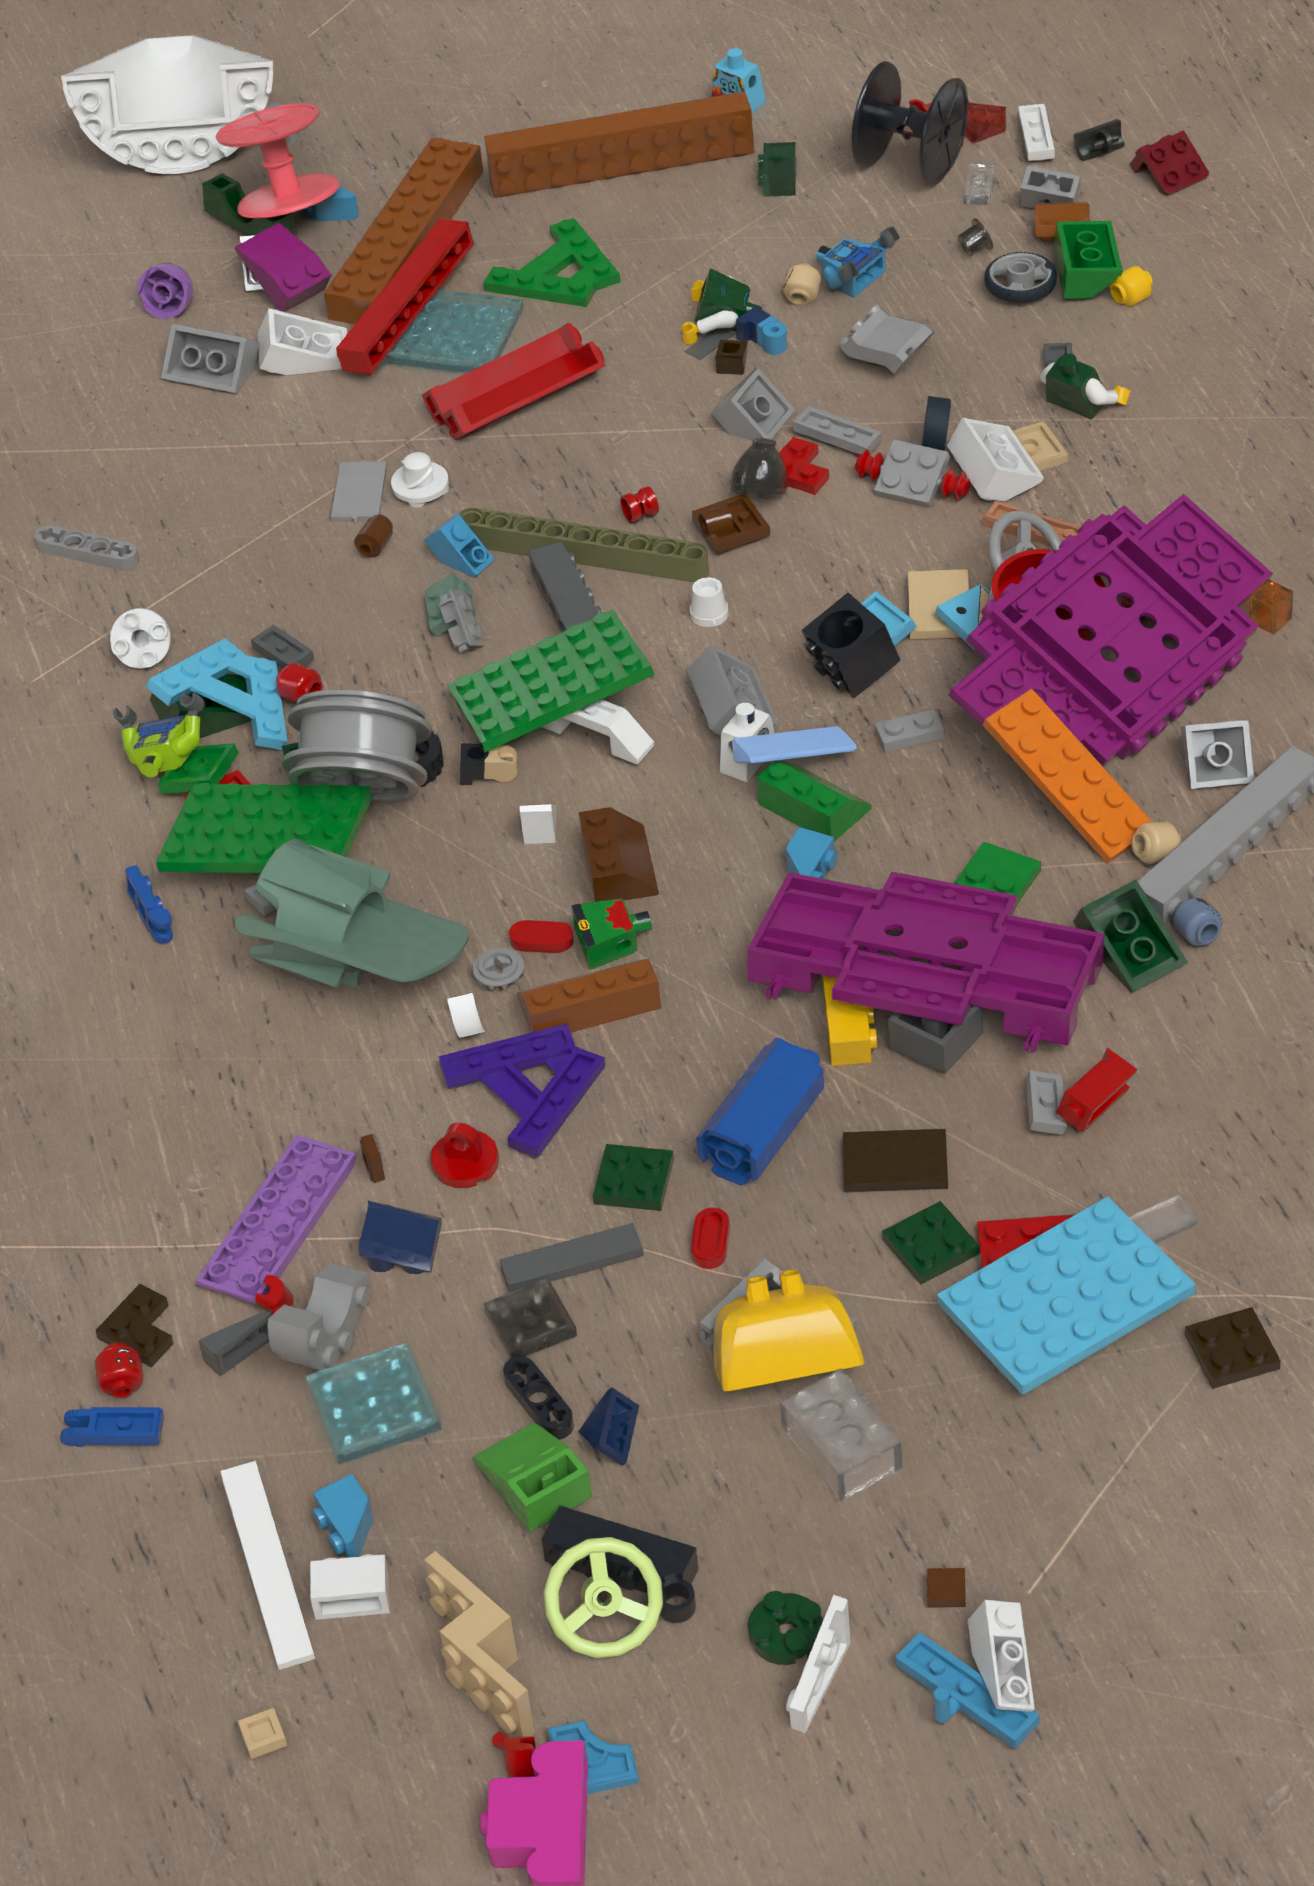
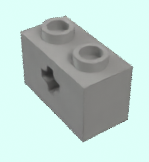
M1027 165L1020 188L1021 206L1034 209L1035 204L1078 202L1081 195V176Z

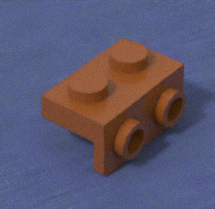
M1089 203L1035 204V236L1041 237V241H1054L1057 221H1090Z

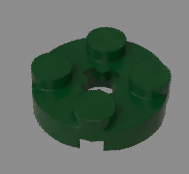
M780 1591L767 1593L763 1601L758 1603L752 1610L748 1620L750 1642L755 1646L757 1654L764 1660L778 1665L795 1664V1659L802 1658L807 1655L808 1659L823 1623L821 1608L816 1602L798 1594L782 1593ZM791 1624L796 1629L788 1630L786 1634L780 1633L779 1626Z

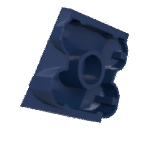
M368 1200L367 1214L359 1242V1255L368 1260V1265L374 1272H387L396 1265L403 1267L404 1271L409 1274H420L424 1271L431 1273L442 1218Z

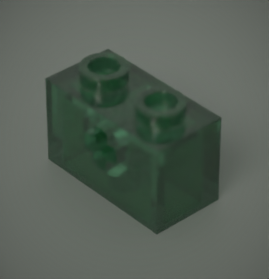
M796 142L764 143L763 154H758V186H763L764 197L796 196Z

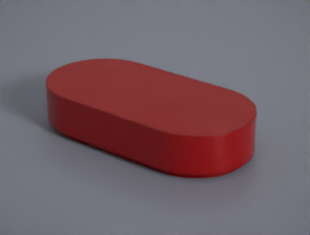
M522 920L513 924L509 929L510 943L513 948L519 951L561 953L571 948L574 943L573 930L570 925L564 922Z
M706 1208L695 1217L691 1253L693 1262L700 1268H717L726 1260L730 1223L728 1214L722 1209Z

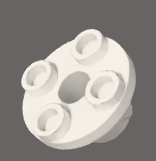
M413 452L407 455L401 461L404 466L399 468L391 478V487L394 495L400 500L408 502L414 508L422 507L426 502L435 500L449 491L447 471L441 465L431 462L430 457L423 452Z
M145 608L129 610L118 617L112 627L110 634L111 649L120 661L130 667L140 669L152 667L159 663L169 651L171 644L170 629L166 621L152 610Z

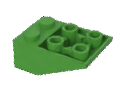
M535 1422L473 1456L474 1462L529 1532L550 1522L559 1505L573 1509L592 1498L587 1468L569 1446Z

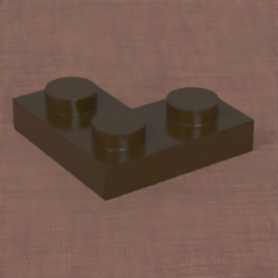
M139 1283L95 1330L97 1338L108 1345L114 1343L128 1345L137 1350L142 1363L152 1368L174 1344L172 1335L151 1325L169 1306L167 1297Z

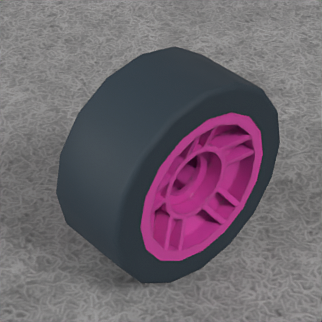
M928 396L922 446L945 451L951 399Z

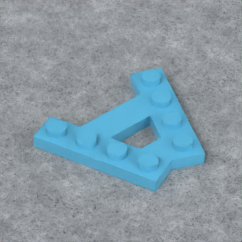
M226 638L153 676L147 683L146 688L168 706L180 700L183 693L189 695L195 692L250 717L254 745L282 750V746L288 742L282 700L277 691L276 678L278 672L276 661L247 656ZM231 671L245 677L247 693L217 679Z

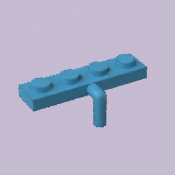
M920 1632L895 1656V1665L934 1692V1714L936 1721L939 1723H946L960 1710L1014 1749L1040 1724V1715L1034 1711L996 1709L981 1674Z

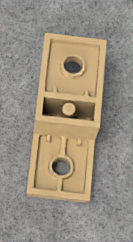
M434 1551L424 1559L427 1572L425 1580L430 1587V1604L440 1616L444 1617L447 1615L452 1620V1622L440 1630L443 1646L441 1653L445 1658L447 1667L445 1674L448 1680L458 1689L463 1687L480 1710H488L492 1713L499 1726L507 1734L513 1732L517 1737L532 1736L535 1730L528 1690L506 1671L507 1668L518 1660L511 1616L438 1552Z

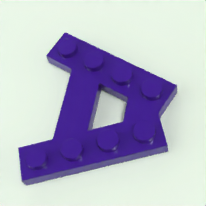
M567 1024L439 1056L440 1067L448 1089L481 1081L521 1118L520 1122L508 1136L509 1147L535 1157L540 1156L605 1068V1057L575 1046ZM545 1064L555 1075L544 1090L541 1091L519 1070Z

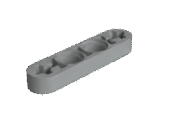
M52 525L43 526L37 529L34 534L37 549L46 554L118 570H130L138 565L139 562L136 546L129 542ZM80 543V544L77 545V546L68 547V545H70V544ZM97 549H106L98 553L93 552Z

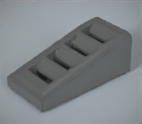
M267 1311L261 1312L201 1339L199 1345L204 1362L221 1376L269 1342L268 1319L271 1317Z

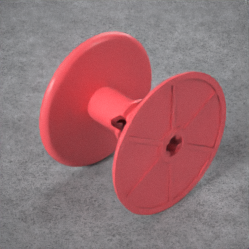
M296 103L263 109L238 118L217 132L216 140L223 146L248 147L260 145L264 158L261 165L267 169L271 182L249 193L239 202L237 207L239 215L247 218H267L296 212L327 199L339 189L340 182L335 176L322 173L296 176L292 164L294 154L289 153L285 137L305 129L318 118L319 108L316 105Z

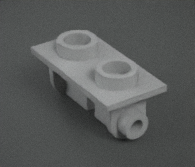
M450 589L449 594L439 597L441 602L438 605L446 624L454 621L457 623L456 626L448 629L454 648L458 649L459 653L462 654L470 651V646L483 647L484 644L481 639L483 632L478 622L474 620L471 612L473 606L469 596L462 590Z

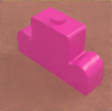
M584 1740L551 1741L538 1746L531 1757L535 1777L494 1778L490 1780L488 1811L481 1812V1832L483 1836L486 1835V1846L494 1868L527 1867L531 1886H584L589 1761Z

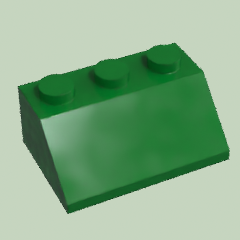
M1111 221L1056 222L1053 250L1064 299L1093 298L1122 275V265Z
M776 760L757 776L758 803L760 806L801 828L833 836L834 842L872 809L870 803L796 764Z

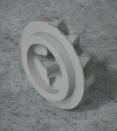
M490 949L475 959L472 967L473 977L478 980L480 987L488 985L491 991H493L497 986H501L506 990L508 984L517 985L519 977L524 976V960L520 954L511 949ZM496 964H498V967L501 968L503 973L497 974V972L495 971Z

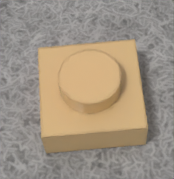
M274 1708L238 1720L239 1729L251 1759L287 1746Z

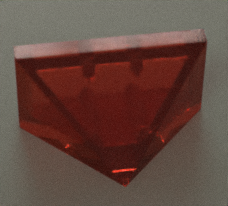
M969 102L967 126L964 136L972 144L1006 131V107Z

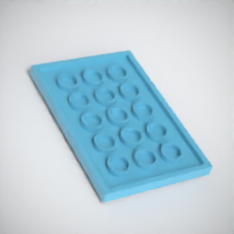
M1107 1196L938 1293L937 1304L1015 1388L1024 1395L1196 1294V1284Z

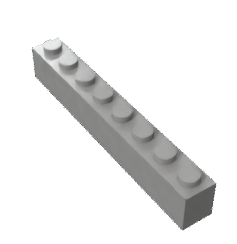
M1294 746L1289 748L1138 881L1164 925L1174 918L1176 910L1182 903L1192 898H1199L1210 884L1220 880L1228 868L1233 864L1239 863L1246 852L1253 846H1258L1264 836L1273 828H1278L1291 812L1297 811L1303 802L1314 794L1313 756Z

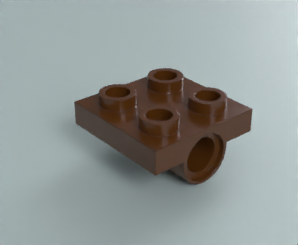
M745 493L692 511L694 523L717 554L770 536V526Z

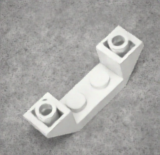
M602 699L542 726V728L561 734L571 722L610 736L611 754L637 765L654 747V741L625 708Z

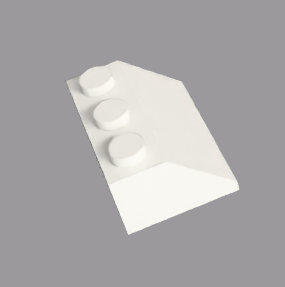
M962 418L947 445L954 456V460L966 472L967 479H970L978 496L984 500L992 501L993 499L1005 502L1036 486L1044 479L1009 426Z

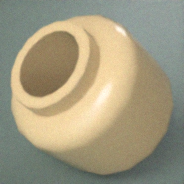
M806 263L790 267L786 272L783 285L785 297L797 306H805L808 303L814 302L818 297L820 288V273Z
M1170 822L1143 823L1137 828L1132 837V849L1143 863L1158 864L1181 844V837L1175 826Z

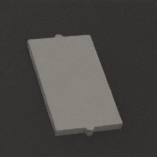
M362 460L361 462H340L331 514L332 521H352L357 523L358 521H367L368 518L374 515H380L387 461L366 462V460Z

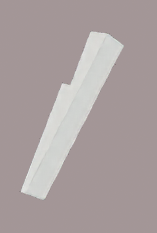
M256 1461L222 1470L220 1473L278 1669L281 1670L314 1660V1652Z

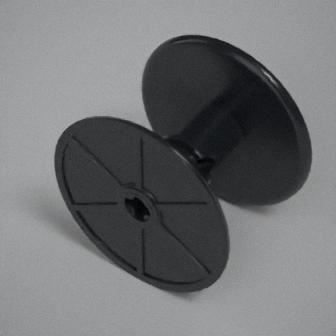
M883 61L869 74L856 105L852 125V151L855 161L862 167H869L875 164L886 151L893 133L901 134L905 140L912 137L921 139L920 167L922 174L929 183L938 184L953 167L963 143L969 106L966 85L960 78L947 80L937 91L927 113L919 111L914 105L909 108L901 107L899 72L893 63ZM908 125L913 132L905 131L904 128Z

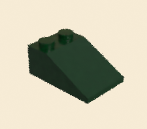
M226 674L217 679L247 693L246 680L241 675ZM153 693L151 694L150 701L159 719L188 714V710L181 706L180 700L168 706ZM196 693L204 700L203 709L197 713V716L200 717V738L251 722L250 717Z
M1137 880L1082 907L1073 920L1078 929L1105 934L1103 963L1131 993L1188 963Z

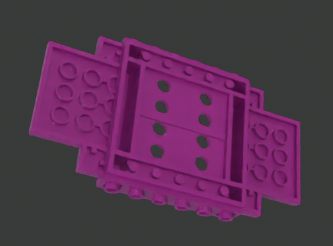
M1182 494L1147 525L1123 505L1112 515L1108 514L1105 516L1102 513L1094 521L1091 519L1085 521L1079 528L1076 536L1073 537L1071 534L1067 536L1059 545L1058 551L1055 553L1052 550L1049 551L1040 561V566L1036 569L1030 567L1022 575L1017 585L1011 583L1002 592L1001 598L998 601L992 599L981 610L983 617L978 627L968 635L966 642L986 660L954 686L949 696L985 729L983 723L986 718L1030 689H1033L1102 766L1108 763L1115 755L1124 760L1132 752L1137 755L1149 742L1147 738L1151 735L1155 738L1159 736L1167 727V721L1170 718L1174 721L1177 720L1186 710V704L1189 701L1193 704L1196 703L1206 692L1204 688L1207 685L1214 687L1225 675L1224 670L1228 668L1232 671L1242 661L1243 656L1241 652L1247 644L1245 641L1256 632L1259 626L1238 607L1268 582L1273 573L1185 494ZM1102 575L1106 577L1110 586H1098L1094 581V576ZM1118 596H1126L1131 600L1132 606L1124 608L1118 604L1116 598ZM1065 608L1070 612L1071 619H1060L1056 615L1055 609ZM1150 617L1154 621L1155 627L1145 628L1141 625L1139 618ZM1078 630H1090L1093 633L1094 639L1091 641L1083 640L1079 636ZM1162 638H1173L1177 642L1178 647L1176 649L1167 648L1162 643ZM1109 649L1116 654L1117 660L1113 662L1105 660L1101 656V650ZM1124 671H1135L1139 675L1140 680L1138 682L1128 681L1124 677Z

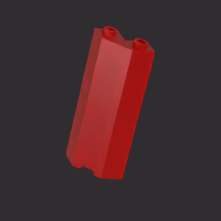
M569 322L561 328L441 386L437 385L421 396L433 420L439 426L447 425L450 428L449 435L457 440L597 372L606 365L601 349L595 346L593 341L583 346L580 332Z

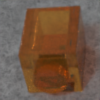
M1267 579L1250 595L1249 618L1259 628L1275 634L1292 619L1293 590Z

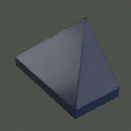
M612 1387L607 1390L578 1432L595 1449L622 1466L627 1462L639 1405Z

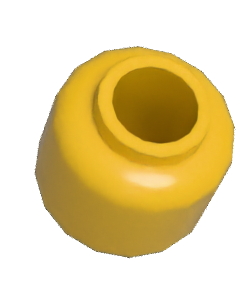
M1130 266L1123 270L1122 275L1111 283V296L1116 303L1132 307L1146 300L1151 295L1152 277L1146 270L1138 266Z

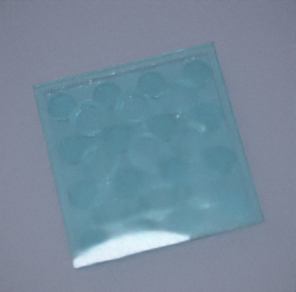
M438 289L385 356V363L468 373L500 357L524 309L523 299Z

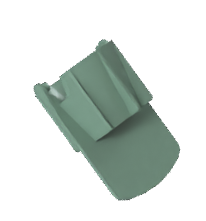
M292 839L279 847L268 860L256 884V891L277 910L275 925L261 922L252 914L240 915L235 920V927L241 934L274 940L273 944L250 947L249 955L253 960L331 987H338L340 983L356 987L359 984L361 969L394 981H415L436 973L451 964L463 952L469 941L468 928L462 924L385 899L383 891L390 879L388 871L312 846L301 839Z

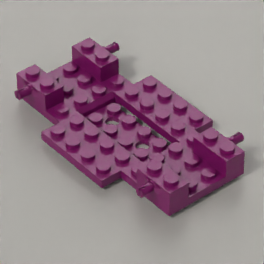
M892 871L883 889L880 890L789 872L747 949L748 981L769 985L765 991L766 997L771 1000L773 996V1000H777L783 988L811 993L820 975L834 977L838 979L832 988L833 1000L961 1026L971 1005L989 1010L1003 1011V1032L1026 1037L1023 1049L1029 1052L1031 1047L1030 1053H1033L1037 1050L1040 1040L1054 1044L1069 1045L1077 1027L1078 1004L1087 983L1095 984L1103 966L1105 934L1012 916L1017 907V895ZM893 929L903 932L899 936H890L886 933L891 932ZM956 942H962L967 945L962 949L951 947ZM859 946H863L865 951L859 950ZM883 950L895 953L896 957L876 953ZM913 957L927 959L929 964L911 961L908 959H911ZM945 963L959 965L961 970L942 967V965Z

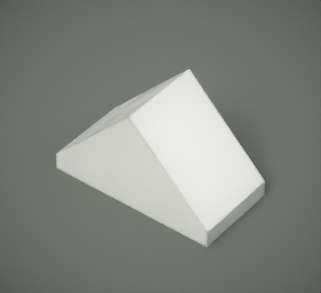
M556 805L520 806L524 844L556 843Z

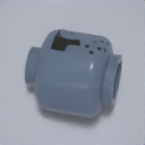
M1192 898L1186 900L1178 907L1173 918V925L1176 931L1193 946H1204L1212 943L1219 936L1222 928V917L1206 900Z

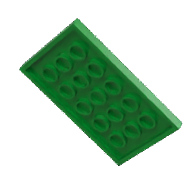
M611 610L600 613L593 619L580 625H573L556 636L544 638L538 644L525 650H518L505 659L489 663L483 669L472 674L460 676L454 682L447 684L482 748L487 752L654 676V672L650 663L616 613Z
M193 784L156 860L158 871L261 873L274 852L285 842L292 839H301L312 846L347 857L372 800L371 786H358L354 784L304 786L297 784Z

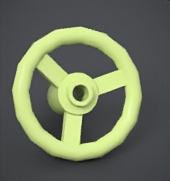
M612 1537L587 1539L566 1550L551 1568L544 1588L545 1616L556 1637L574 1652L593 1658L621 1656L640 1646L656 1627L663 1605L661 1578L651 1559L635 1545ZM605 1552L626 1557L639 1568L647 1584V1606L622 1596L620 1587L608 1577ZM589 1555L592 1576L582 1585L581 1599L583 1603L564 1619L559 1606V1590L563 1577L575 1562ZM602 1591H607L608 1598L604 1602L597 1601L598 1594ZM618 1611L641 1620L631 1634L615 1642L596 1643L583 1639L575 1633L593 1615L606 1617Z

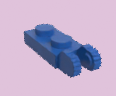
M137 865L126 868L127 893L154 941L159 944H167L173 938V932L170 927L172 918L168 909L163 908L159 896L154 897L148 876H142Z
M91 1407V1409L69 1410L64 1415L65 1425L71 1428L61 1431L60 1440L64 1445L72 1447H83L87 1443L88 1445H159L164 1420L163 1409L160 1407Z

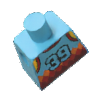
M732 48L728 50L727 56L713 68L711 97L745 91L753 113L766 103L760 70L756 64L743 59V51L741 49Z

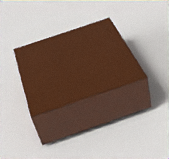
M373 1135L362 1136L360 1140L362 1156L370 1179L374 1183L383 1181L385 1176L382 1160Z
M927 1568L928 1607H966L965 1568Z

